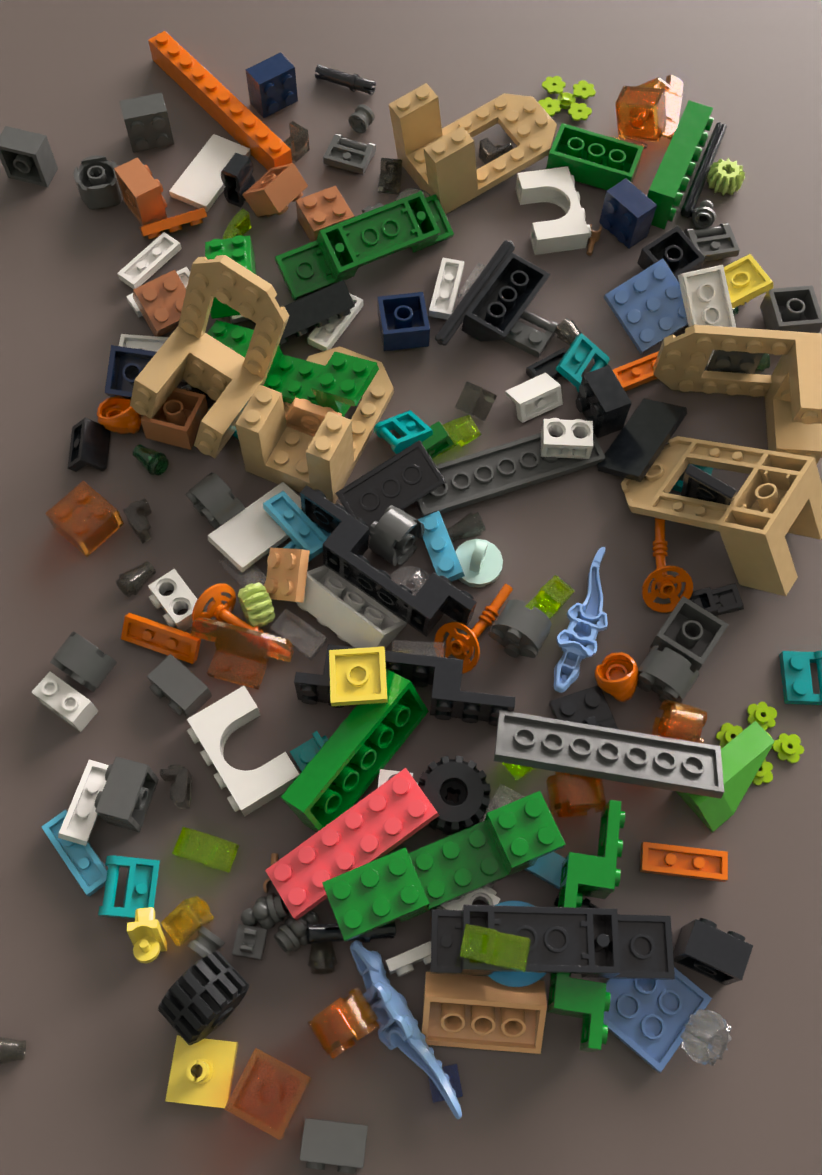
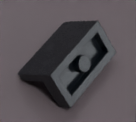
M84 418L72 427L67 469L77 472L86 465L101 471L107 469L110 431L105 429L102 424L88 418Z

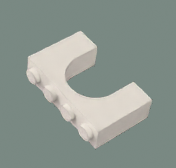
M568 166L517 173L515 189L520 205L550 202L560 206L566 213L565 216L556 220L532 223L530 240L534 254L539 255L586 248L588 238L591 237L590 225L586 224L585 209L581 208L580 194L575 190V179L573 175H570Z
M242 686L189 717L187 721L191 728L187 729V732L194 744L200 741L204 750L200 754L207 766L213 764L216 768L217 773L213 776L220 788L227 787L231 793V796L227 797L234 811L241 810L245 817L284 793L300 774L286 752L263 766L248 771L235 769L224 760V746L228 737L240 727L260 716L257 705L245 686Z

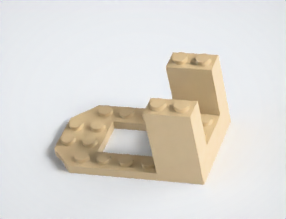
M427 83L389 104L398 161L426 197L434 194L437 195L445 215L548 156L557 130L556 122L536 99L531 96L504 93L444 128L441 126L438 96ZM498 123L517 147L476 169L475 143L472 138Z
M226 255L216 256L215 259L209 260L206 257H198L191 267L179 325L134 380L130 406L137 413L152 419L181 380L184 379L190 386L200 389L216 401L201 420L194 444L203 454L216 458L235 432V423L259 384L264 386L289 318L285 307H280L275 299L277 293L273 286ZM214 297L221 303L227 304L238 311L243 317L249 318L256 323L245 358L205 333Z
M692 325L685 329L684 334L677 337L672 334L663 339L653 372L654 376L671 390H680L682 392L695 391L707 394L750 395L752 397L765 396L768 450L815 457L816 464L822 457L821 333ZM713 350L782 355L772 375L704 371Z
M340 346L310 355L306 361L326 366L333 353L339 352L377 362L379 370L359 401L360 403L351 420L328 411L314 437L287 427L285 417L291 404L283 402L282 393L259 384L235 423L247 472L277 484L284 482L289 488L299 493L306 485L313 490L318 489L324 493L326 499L334 504L338 499L335 493L344 488L373 433L374 426L379 422L394 394L393 385L382 362Z
M677 436L668 441L669 444L664 447L641 482L624 478L621 486L632 513L719 531L739 585L787 596L798 576L785 535L791 533L822 539V482L815 457ZM689 464L750 474L730 505L669 494Z

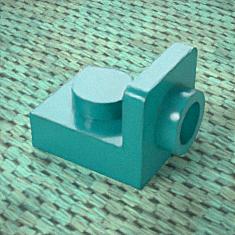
M318 731L312 733L313 738L290 751L291 757L301 772L323 747L324 743L328 741L326 735L321 737Z

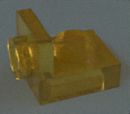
M195 896L183 900L161 922V925L174 943L179 946L184 944L202 925L210 923L214 916L211 914L208 904L200 899V897Z

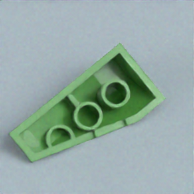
M754 721L721 748L724 794L721 799L677 792V794L708 829L714 832L734 815L775 741Z

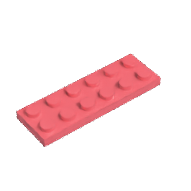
M404 768L265 871L292 917L298 920L328 898L322 882L384 857L440 815L409 771Z

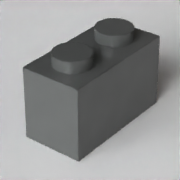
M172 654L165 658L147 676L152 684L149 687L151 691L160 699L165 696L170 701L168 706L179 716L182 713L188 718L193 716L212 697L209 688Z
M305 1118L300 1161H307L306 1168L325 1170V1164L338 1165V1172L356 1174L357 1168H363L368 1125Z

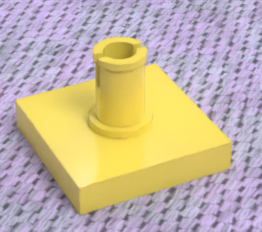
M751 254L724 267L732 309L739 305H745V302L749 303L751 299L773 289V281Z
M384 647L329 650L331 706L388 703Z
M177 1035L165 1101L227 1109L238 1042L204 1038L195 1044L188 1045L181 1036Z

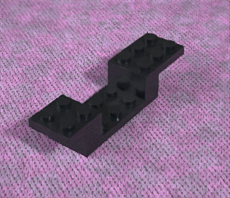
M307 485L300 492L302 511L312 522L328 533H331L323 543V564L426 637L444 614L456 622L466 626L469 624L477 604L471 594L464 590H458L452 586L453 584L448 578L442 575L438 576L433 572L415 596L412 595V591L403 584L398 585L392 581L388 573L381 569L376 570L363 556L368 550L369 528L365 521L359 517L354 518L349 515L339 503L334 504L326 499V496L320 490H313Z
M328 644L323 675L296 672L294 684L298 700H302L303 703L309 705H316L318 702L328 703L331 706L329 650L355 649L356 647ZM385 651L386 670L388 669L418 687H426L428 684L433 685L430 715H434L437 719L450 720L451 718H460L466 723L486 721L492 726H497L499 710L514 711L515 697L460 691L463 660ZM331 706V707L342 708V707H344V706Z
M463 905L462 910H432L431 974L492 975L494 971L574 973L582 974V978L675 979L671 916L620 915L617 913V909L494 905Z

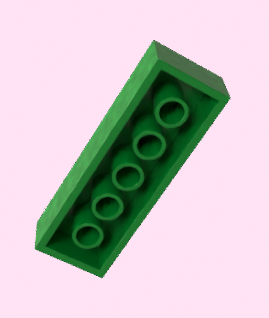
M688 101L648 191L647 197L657 204L651 225L665 229L667 222L673 221L677 210L674 206L679 207L683 197V193L680 192L681 190L686 191L690 180L687 176H692L696 166L694 161L698 162L702 152L701 148H704L708 138L706 131H710L714 120L711 117L712 107Z
M387 669L388 703L357 705L281 796L283 801L304 825L317 833L354 806L378 776L380 769L386 766L429 712L411 681Z

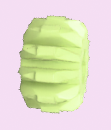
M729 158L726 161L719 159L718 162H713L707 175L709 188L714 189L715 193L721 192L723 196L725 193L732 195L741 188L744 181L745 172L743 171V166L737 165V161L731 162Z
M260 582L251 583L239 589V603L249 625L252 627H263L273 621L275 613L272 600L266 588Z

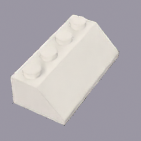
M325 565L307 571L304 602L296 603L302 610L308 611L317 618L321 625L327 626L335 632L342 641L348 642L356 648L384 647L386 649L406 626L407 623Z

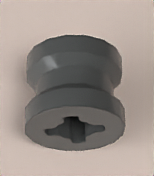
M360 104L355 109V113L350 115L348 121L353 130L358 133H364L368 129V125L374 121L375 116L368 106Z
M201 926L198 930L199 935L197 938L191 940L187 946L200 956L205 957L215 952L218 948H222L225 942L204 926Z

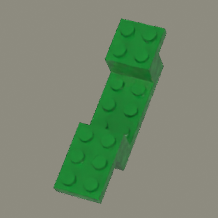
M420 191L319 231L316 241L275 256V261L294 301L342 280L354 277L357 269L361 266L411 247L413 253L452 238L454 233L437 195L434 194L425 198L423 192Z
M216 320L207 334L245 358L254 330ZM278 345L264 386L282 393L283 402L292 404L295 397L307 399L321 407L332 408L334 411L342 413V417H344L351 405L357 406L377 374L379 367L377 362L339 352H334L326 366L284 355Z
M538 791L488 812L485 820L481 823L408 853L405 847L322 882L343 939L346 942L397 919L401 923L529 868L535 864L538 858L561 849L566 844L541 791Z
M609 800L601 812L597 856L569 852L561 869L558 907L581 908L582 896L606 899L611 892H614L615 887H619L621 870L616 868L617 857L621 858L623 850V840L619 839L620 828L623 829L625 824V811H621L622 801ZM551 973L547 1013L583 1018L580 1051L595 1052L601 1050V1045H606L608 1037V1025L603 1024L604 1011H609L611 1000L610 992H606L607 983L571 978V973Z

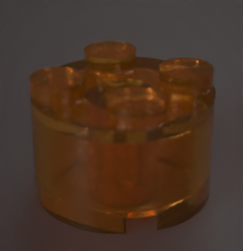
M664 700L659 708L664 711L661 718L655 717L651 735L704 743L701 732L702 727L705 726L707 721V712L702 711L698 707Z
M556 771V775L548 776L546 785L552 816L557 813V817L585 816L590 809L595 808V813L603 811L607 805L602 779Z
M359 987L349 991L350 995L346 998L340 997L313 1017V1020L308 1022L327 1056L330 1055L332 1059H335L354 1046V1037L359 1041L380 1026L377 1022L379 1018Z

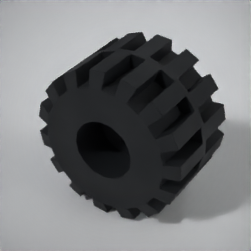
M449 756L441 757L438 763H435V761L430 763L426 772H422L418 786L440 815L429 823V827L433 830L439 829L443 831L442 834L450 835V833L460 832L478 824L485 815L490 802V783L487 784L485 780L486 774L483 770L479 771L476 768L477 764L472 760L468 763L463 761L462 756H456L455 759H449ZM448 792L458 794L457 803L453 800H446Z
M215 951L197 961L171 986L163 997L158 1011L186 1043L192 1045L208 1036L230 1016L244 998L249 984L220 952Z

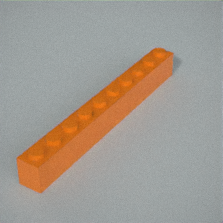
M166 31L148 40L153 61L239 144L250 148L251 155L269 171L271 168L292 163L291 149Z

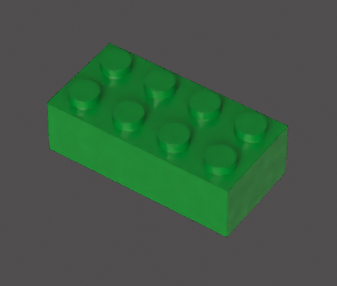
M562 123L550 149L546 169L568 166L570 175L574 176L575 181L609 190L625 178L631 183L633 182L644 147Z
M238 235L233 238L213 239L205 242V257L208 260L215 259L216 256L226 255L256 274L255 255L250 235ZM214 297L210 311L212 319L241 315L238 311L227 304L221 303Z

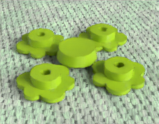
M560 76L547 77L546 81L542 83V88L546 89L550 94H559L557 99L552 100V98L547 97L545 100L538 101L549 116H554L555 113H559L560 109L563 108L569 109L568 114L572 115L571 118L574 121L587 120L588 116L592 114V109L586 107L585 103H575V97L587 99L588 97L595 96L594 85L581 80L578 84L573 85V94L568 92L562 93L563 88L566 86Z
M763 701L759 702L758 705L751 704L748 706L747 713L749 716L747 721L749 724L756 721L764 730L775 726L776 722L774 719L777 716L775 708L768 707ZM724 723L721 726V731L716 734L717 740L720 741L719 746L723 748L732 740L731 736L735 738L743 731L742 727ZM785 733L780 734L771 747L778 753L777 757L779 760H787L790 763L798 762L800 755L804 752V747L800 745L801 740L796 734L789 736ZM764 760L759 768L760 771L757 772L752 781L754 785L759 786L762 782L769 783L773 780L771 772L773 765Z

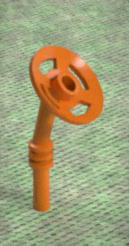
M655 518V541L652 543L654 546L652 549L654 551L653 557H655L656 570L645 579L642 586V597L649 608L657 612L666 613L674 610L682 596L690 599L693 592V581L688 572L683 568L666 566L665 557L668 556V552H666L668 551V542L665 541V520ZM667 571H673L679 574L674 577L672 575H667ZM654 578V580L651 583V592L648 593L649 584L651 580ZM681 582H685L684 591L682 595L678 597L677 595L680 593L682 588ZM656 597L662 599L669 598L671 603L659 604L654 602Z
M219 583L209 587L196 601L192 612V620L194 625L200 630L210 631L227 622L247 635L248 640L251 641L253 639L255 644L259 642L258 646L264 645L287 660L293 655L294 651L269 637V633H264L262 629L258 630L259 627L257 626L252 627L232 614L236 603V593L228 584ZM227 592L231 597L228 598L225 595H221V593ZM213 598V601L207 607V612H203L206 603ZM206 620L208 623L213 625H205L203 621Z
M504 584L490 606L485 607L486 611H482V615L478 617L479 621L472 629L459 622H449L441 626L434 639L437 657L448 658L452 654L455 658L463 660L462 674L471 671L477 665L480 657V646L477 638L496 620L495 617H498L499 609L513 591V588L508 584ZM456 628L465 631L467 635L458 633ZM448 632L449 635H448V637H447V639H446V647H444V645H443L444 636H445V634ZM474 649H475L474 657H473L472 661H470V658L472 657L473 652H474Z

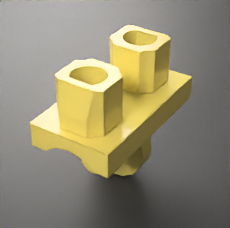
M154 908L136 909L135 922L127 923V933L134 946V957L138 962L147 964L154 961L160 951H167V941L162 932L158 919L155 920Z

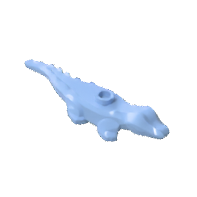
M605 547L599 548L588 573V588L583 604L576 603L568 609L567 617L570 623L567 630L561 631L556 639L557 644L563 651L562 658L554 668L553 686L554 690L559 693L565 692L577 680L582 659L596 654L597 641L595 639L598 632L604 631L608 627L607 614L602 612L603 592L599 576L600 563L606 551Z
M355 940L350 946V951L357 970L363 977L366 988L364 994H359L356 997L358 1007L367 1016L372 1015L380 1027L378 1030L380 1041L390 1050L398 1047L434 1082L457 1120L462 1117L461 1105L458 1102L455 1090L449 1082V1075L444 1073L442 1062L435 1058L433 1048L427 1045L426 1037L420 1032L418 1021L414 1019L409 1010L405 997L390 985V980L386 977L381 954L377 951L367 950L363 947L362 942Z

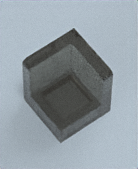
M292 121L289 123L290 137L284 143L291 149L292 160L297 162L310 150L307 129Z
M488 138L480 140L478 157L486 165L512 150L513 146L511 143L503 146H494Z
M466 382L455 407L485 421L497 395L482 387Z

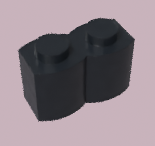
M238 153L233 155L221 171V180L225 186L224 196L227 202L241 208L246 202L242 194L255 183V180L252 176L253 164L250 158Z

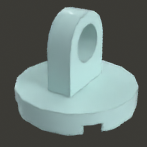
M482 539L468 540L459 545L455 551L465 574L459 580L469 587H485L487 584L495 582L501 574L503 565L501 552L489 541Z

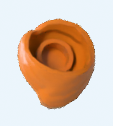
M114 396L107 398L100 403L97 409L98 423L102 424L105 429L120 434L137 433L141 427L142 415L130 406L131 399Z
M623 652L611 653L596 667L595 680L603 691L612 695L619 702H626L632 698L638 683V666L635 660L628 654Z

